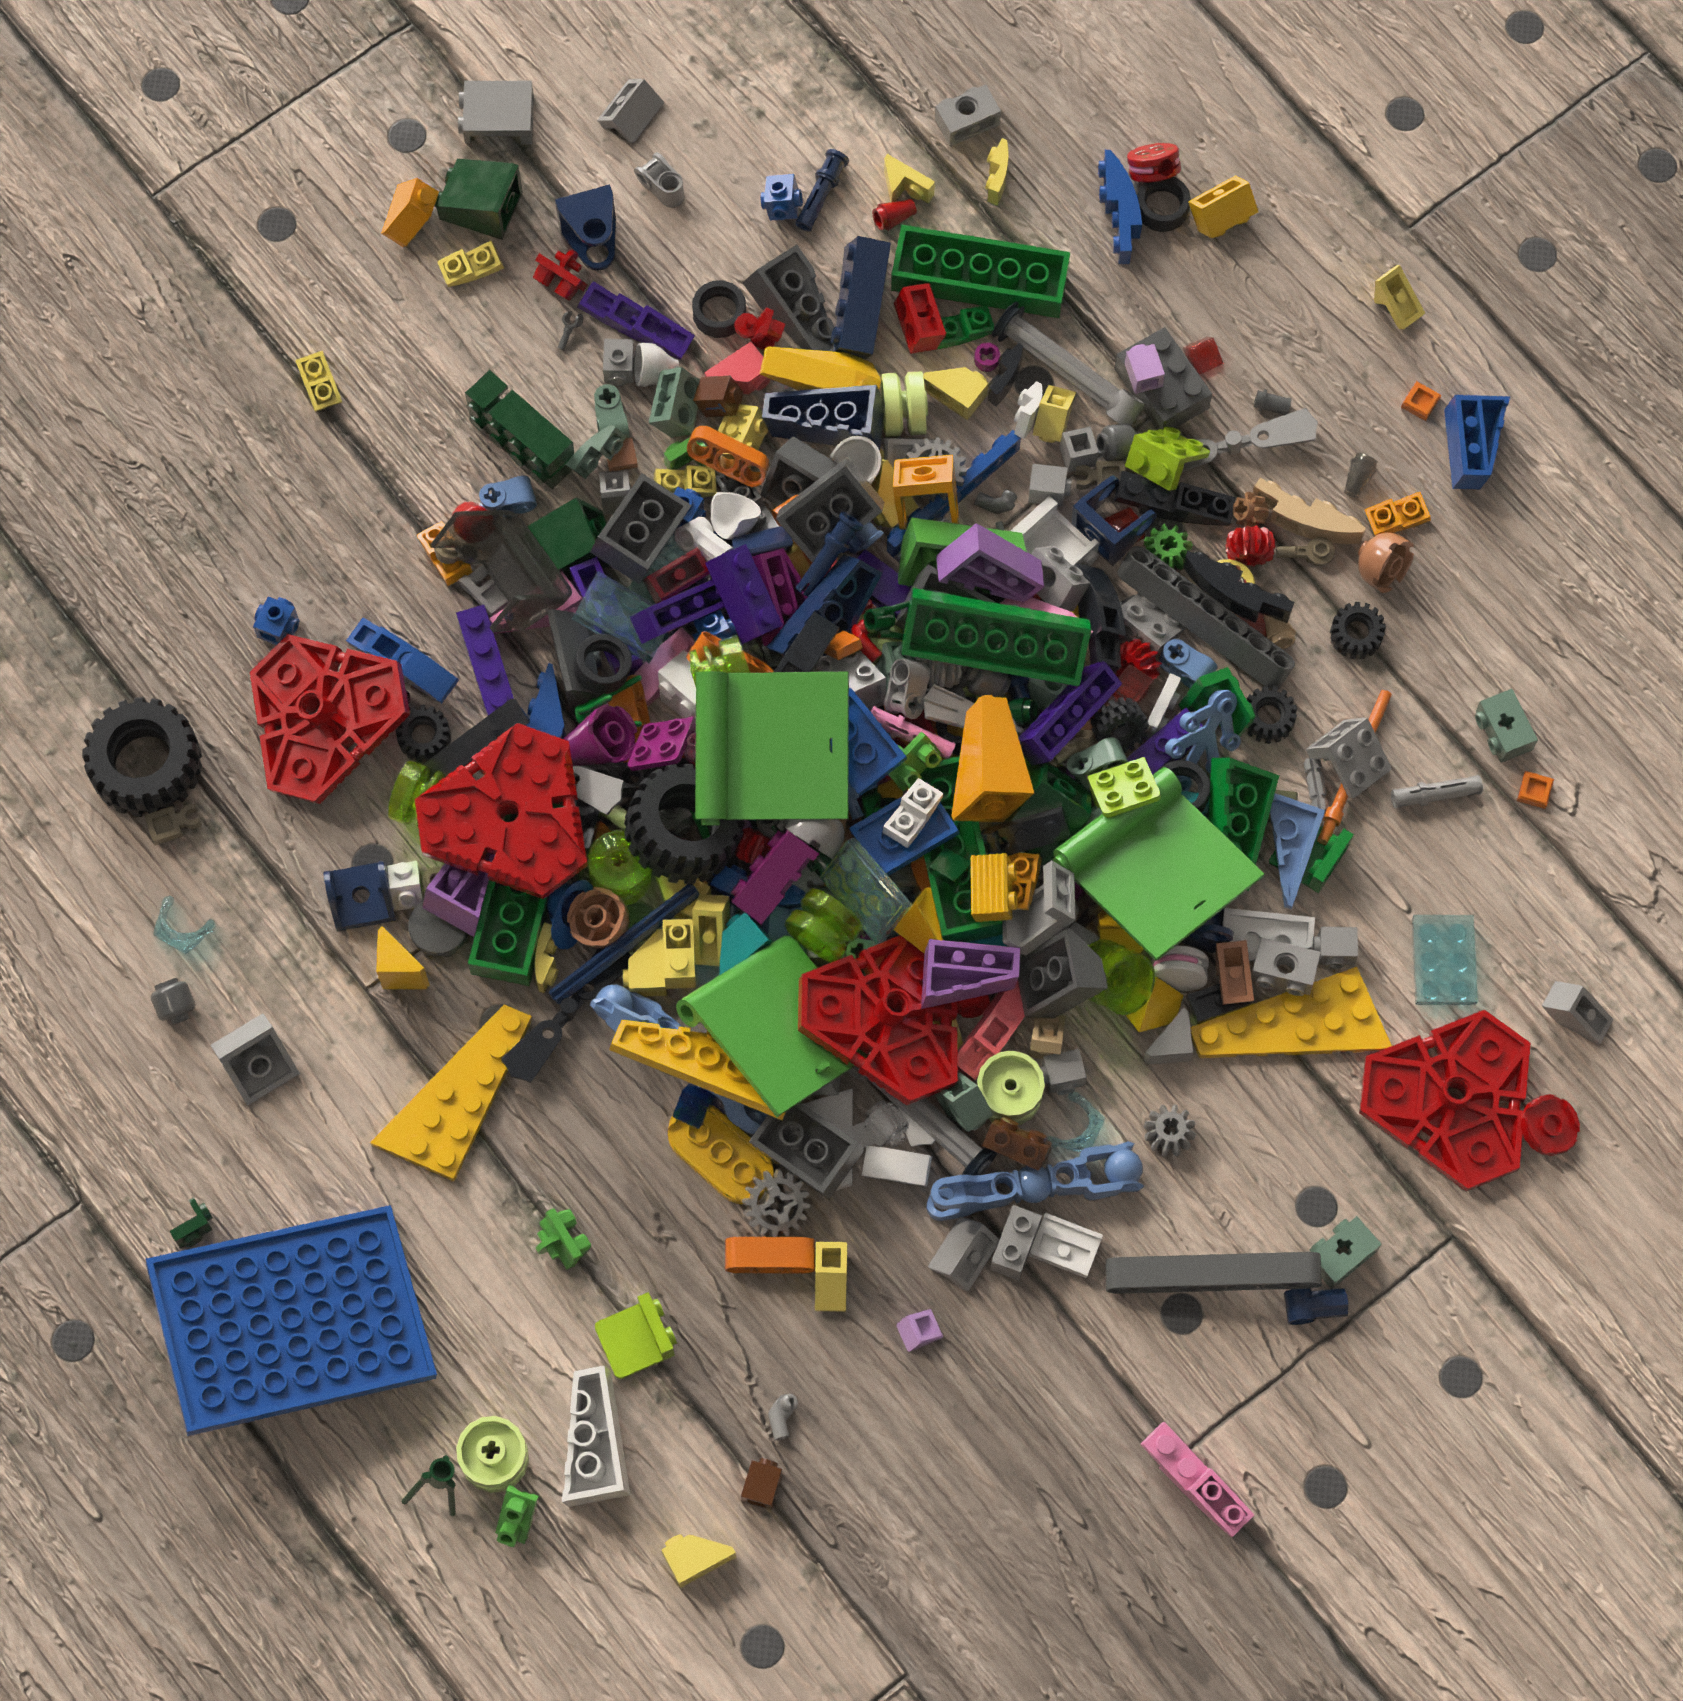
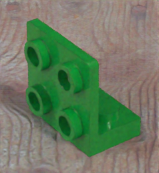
M1228 667L1199 677L1178 704L1181 710L1187 708L1190 712L1197 711L1208 705L1209 697L1215 691L1229 690L1237 698L1236 708L1231 714L1234 733L1241 737L1256 716L1251 703L1246 700L1237 678L1232 675Z
M1321 826L1319 827L1301 880L1302 884L1317 893H1320L1351 844L1354 834L1344 828L1339 836L1332 834L1327 845H1323L1317 841L1322 829ZM1275 850L1269 858V864L1278 869Z

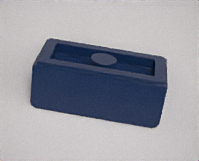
M782 526L732 539L734 549L746 544L752 557L794 546L793 539Z

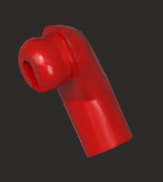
M861 619L857 625L854 624L852 626L851 632L852 635L860 638L862 644L860 651L873 663L882 652L867 637L870 632L865 628L864 619Z

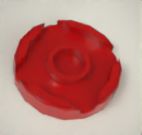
M1552 1094L1534 1098L1525 1106L1521 1114V1130L1524 1139L1532 1149L1547 1156L1560 1155L1575 1146L1577 1133L1580 1132V1122L1575 1109L1565 1099L1554 1097L1556 1095Z

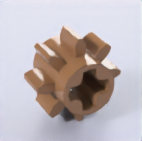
M1246 492L1245 498L1237 497V501L1233 506V515L1237 519L1236 524L1244 525V527H1254L1257 523L1264 524L1269 514L1268 505L1265 503L1266 498L1257 496V493Z

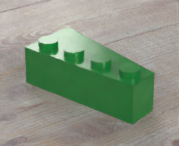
M1211 758L1208 820L1256 865L1280 775L1232 758Z

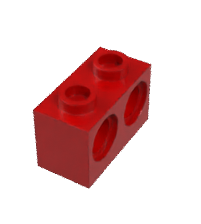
M930 284L903 287L893 304L910 354L936 350L944 339L946 332Z

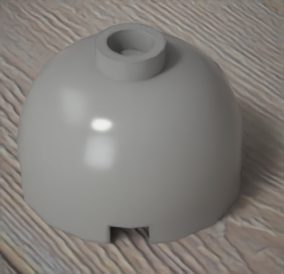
M787 819L783 824L787 830L832 859L844 841L845 831L839 819Z

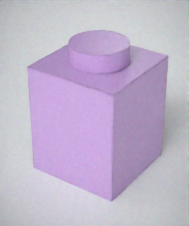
M1140 344L1126 351L1125 367L1135 394L1163 387L1165 373L1155 344L1148 346Z

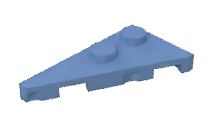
M1275 793L1270 810V818L1283 903L1285 908L1292 909L1325 810Z

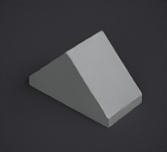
M628 469L599 472L604 515L614 514L630 491Z
M1185 1008L1179 1012L1145 1052L1143 1060L1145 1063L1161 1064L1191 1061L1193 1047L1189 1012Z

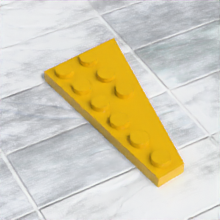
M1358 967L1313 982L1310 995L1295 996L1285 992L1190 1027L1192 1042L1199 1058L1236 1057L1237 1055L1268 1056V1054H1332V1052L1344 1051L1362 1053L1364 1051L1383 1050L1392 1046Z
M504 1004L370 1142L371 1146L455 1181L508 1071L501 1059L524 1038L531 1024L532 1016Z
M621 1020L610 1045V1051L783 1120L785 1113L779 1117L774 1115L708 1031L706 1033L694 1032L689 1027L680 1026L678 1030L661 1028L659 1024Z

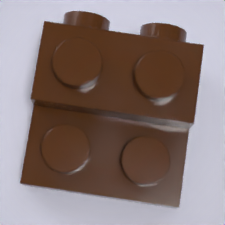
M1002 1117L1001 1120L996 1118L991 1123L982 1146L1039 1171L1048 1160L1052 1150V1142L1046 1140L1047 1136L1039 1131L1030 1130V1132L1018 1128L1019 1124L1014 1120Z

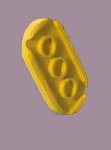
M702 1102L690 1103L680 1107L672 1115L668 1126V1140L673 1152L726 1200L736 1204H744L742 1199L750 1198V1193L745 1188H754L756 1186L753 1181L754 1177L763 1180L764 1171H768L772 1177L774 1176L771 1159L756 1150L749 1143L751 1138L715 1106ZM764 1189L760 1192L757 1201L763 1197Z

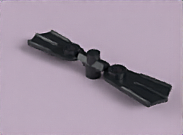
M597 949V951L595 952V954H594L592 957H594L596 954H598V953H599L600 951H602L603 949ZM629 952L587 983L593 986V991L586 992L581 988L571 998L563 999L560 1011L552 1020L541 1021L502 1057L501 1061L507 1068L511 1078L522 1079L529 1083L534 1080L562 1038L561 1028L568 1021L573 1020L577 1010L585 1002L584 1000L596 999L597 994L603 987L611 985L623 974V969H628V959L631 957ZM550 1030L554 1033V1036L547 1039L543 1036V1032Z

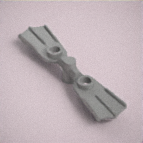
M1303 408L1256 425L1251 430L1250 436L1249 434L1241 436L1238 431L1233 430L1229 431L1225 436V440L1214 443L1210 439H1197L1203 443L1204 448L1210 450V455L1205 459L1185 463L1182 472L1213 461L1217 456V451L1218 454L1228 452L1231 455H1237L1241 448L1252 446V444L1264 449L1315 441L1318 421L1310 414L1307 408ZM1261 434H1266L1268 439L1262 441L1258 437Z
M935 684L922 699L925 719L964 728L966 711L974 704L964 697ZM1013 719L1014 725H1015V728H1016V732H1017V735H1018V738H1019V737L1021 736V734H1022L1029 726H1027V727H1025V728L1023 729V727H1020V726L1016 725V722H1015V720ZM1069 758L1061 762L1059 765H1062L1067 768V762Z
M579 766L573 767L574 777L580 776V781L576 785L578 798L606 815H609L612 809L622 802V790L625 783L623 780Z

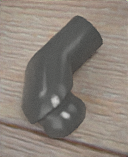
M1004 490L1001 497L994 498L979 492L974 505L994 514H1000L1010 511L1015 507L1014 502L1017 500V495L1012 491Z

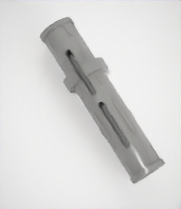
M1480 775L1432 784L1420 782L1414 787L1392 789L1391 800L1394 808L1415 804L1427 806L1429 802L1482 794L1483 784Z

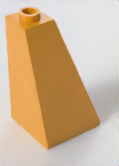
M984 695L979 697L966 711L951 816L953 821L1004 822L1034 794V790L1007 698Z

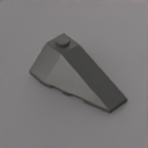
M798 245L793 246L758 268L743 282L763 311L766 307L774 310L772 319L785 323L784 331L802 349L833 352L834 344L831 343V335L834 325L832 320L827 317L823 305L825 302L822 293H819L815 283L816 274L814 268Z

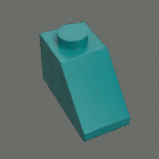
M738 913L726 923L728 928L722 932L719 975L773 942L760 925L747 913L742 915Z

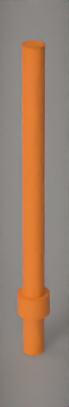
M1381 690L1369 717L1375 734L1392 696L1387 690ZM1342 783L1332 806L1327 808L1323 817L1324 825L1317 839L1323 845H1327L1335 827L1340 825L1344 816L1342 811L1347 802L1348 795Z

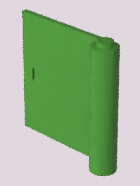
M696 672L695 819L701 820L702 826H719L720 820L849 819V672Z
M1162 767L1153 774L1161 794L1159 801L1109 818L1101 814L1053 852L1055 857L1053 861L1074 873V881L1155 961L1163 957L1264 877V873L1181 794L1182 787L1179 779L1166 767Z
M784 935L685 996L676 1004L678 1016L687 1026L695 1027L700 1023L703 1024L776 1117H779L854 1067L850 1062L845 1064L839 1057L832 1055V1052L825 1050L823 1046L816 1044L798 1031L799 978L802 974L817 967L803 951L799 942L788 935ZM859 1048L856 1051L863 1057L867 1058L868 1055L861 1051Z

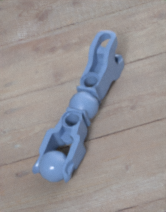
M617 984L603 987L597 994L596 999H592L590 1006L597 1015L605 1020L606 1024L615 1032L621 1020L659 1024L661 1028L677 1030L679 1026L681 1027L675 1019L661 1010L662 1007L659 1003L638 993L630 992L625 987ZM711 1092L722 1100L729 1120L748 1133L755 1134L768 1115Z
M1129 1141L1115 1146L1110 1144L1088 1147L1080 1152L1079 1157L1059 1162L1054 1167L1048 1164L1046 1168L1042 1167L1039 1171L1025 1166L1019 1171L1013 1170L1012 1174L1009 1172H997L977 1176L957 1175L941 1178L932 1186L926 1209L931 1218L937 1221L965 1217L978 1211L1009 1205L1014 1200L1015 1203H1020L1021 1199L1029 1203H1038L1045 1200L1048 1196L1050 1198L1054 1197L1055 1194L1059 1196L1083 1194L1085 1199L1097 1200L1116 1196L1122 1192H1138L1144 1187V1185L1138 1182L1143 1173V1164L1139 1156L1131 1151L1135 1143ZM1106 1159L1104 1172L1111 1183L1094 1185L1089 1179L1091 1172L1087 1169L1086 1163ZM1059 1173L1067 1174L1071 1179V1183H1060L1056 1175ZM1004 1183L1010 1187L1011 1193L1002 1195L996 1190L995 1186ZM935 1206L938 1207L939 1209H948V1210H947V1211H944V1212H941V1211L937 1210V1209L935 1208Z

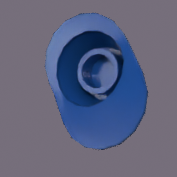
M579 880L572 884L564 883L548 897L547 911L552 922V939L559 949L567 950L578 941L570 932L567 914L570 904L578 894L594 890L593 885L586 880Z

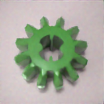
M1165 523L1161 527V532L1153 528L1150 533L1151 537L1144 539L1145 549L1174 569L1176 567L1182 571L1184 569L1186 553L1192 550L1193 546L1192 541H1187V531L1178 534L1177 525L1172 530H1168Z

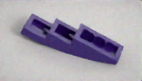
M592 281L577 308L641 343L656 344L668 355L681 360L695 337L694 334L650 306L646 305L643 308L621 293L616 296Z

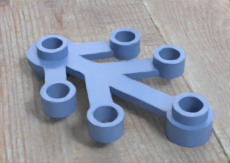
M1217 690L1209 697L1207 706L1192 713L1187 712L1183 714L1179 723L1181 728L1189 733L1178 739H1170L1165 745V752L1172 758L1178 759L1184 755L1186 748L1193 745L1185 761L1197 764L1205 750L1207 757L1206 771L1211 774V758H1219L1215 734L1219 723L1222 730L1220 744L1224 748L1234 751L1241 743L1240 736L1234 733L1231 717L1237 705L1235 694L1229 690ZM1208 719L1205 726L1199 728L1200 722ZM1177 776L1181 783L1182 791H1189L1191 788V778Z

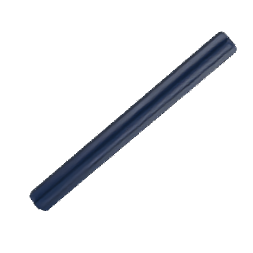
M687 884L622 934L615 942L605 947L549 991L552 999L557 1004H561L563 999L572 996L663 925V920H670L694 902L700 895L693 884Z

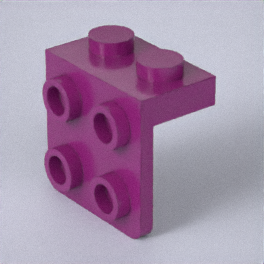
M695 717L677 718L643 725L628 762V767L631 771L677 764L680 762L683 753L696 752Z

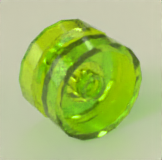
M811 888L800 900L802 910H793L785 920L784 927L807 950L828 962H834L843 957L847 951L845 942L854 941L863 930V925L858 917L840 901L821 890Z

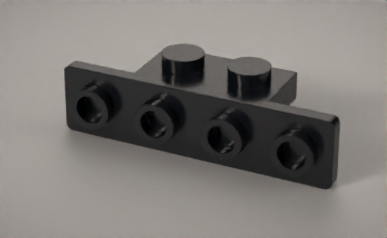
M510 699L422 764L421 769L431 784L436 785L438 781L445 778L460 765L465 767L472 761L471 757L479 753L481 749L487 747L489 743L493 740L495 741L497 737L516 723L526 726L530 723V719L517 700Z

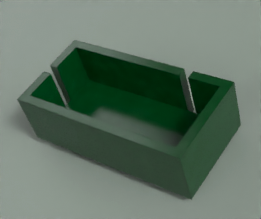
M488 370L465 392L466 408L470 416L469 421L479 431L485 430L490 435L491 441L498 448L502 449L504 447L511 453V458L520 467L525 465L539 484L543 485L545 483L553 489L572 471L566 464L574 455L573 442L514 390H511L501 399L500 396L508 389V385L491 370Z

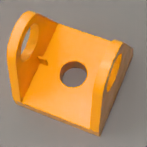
M953 455L895 460L893 492L900 530L907 529L904 496L947 493L952 523L959 524Z

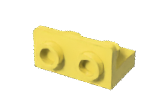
M739 404L736 416H724L718 431L759 450L768 432V428L762 418V410L759 407ZM729 453L722 454L726 459H734Z

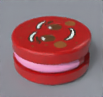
M1154 143L1131 150L1127 154L1130 178L1136 182H1157L1176 176L1182 169L1181 162L1179 161L1178 146L1171 143Z

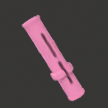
M873 706L870 711L886 732L890 733V737L894 739L899 737L911 742L920 732H923L941 752L940 756L942 758H950L956 743H952L905 721V717L901 715L896 717L876 706Z

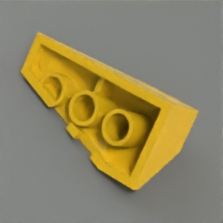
M767 347L765 348L760 375L798 391L877 385L878 389H880L881 379L873 363L845 352Z

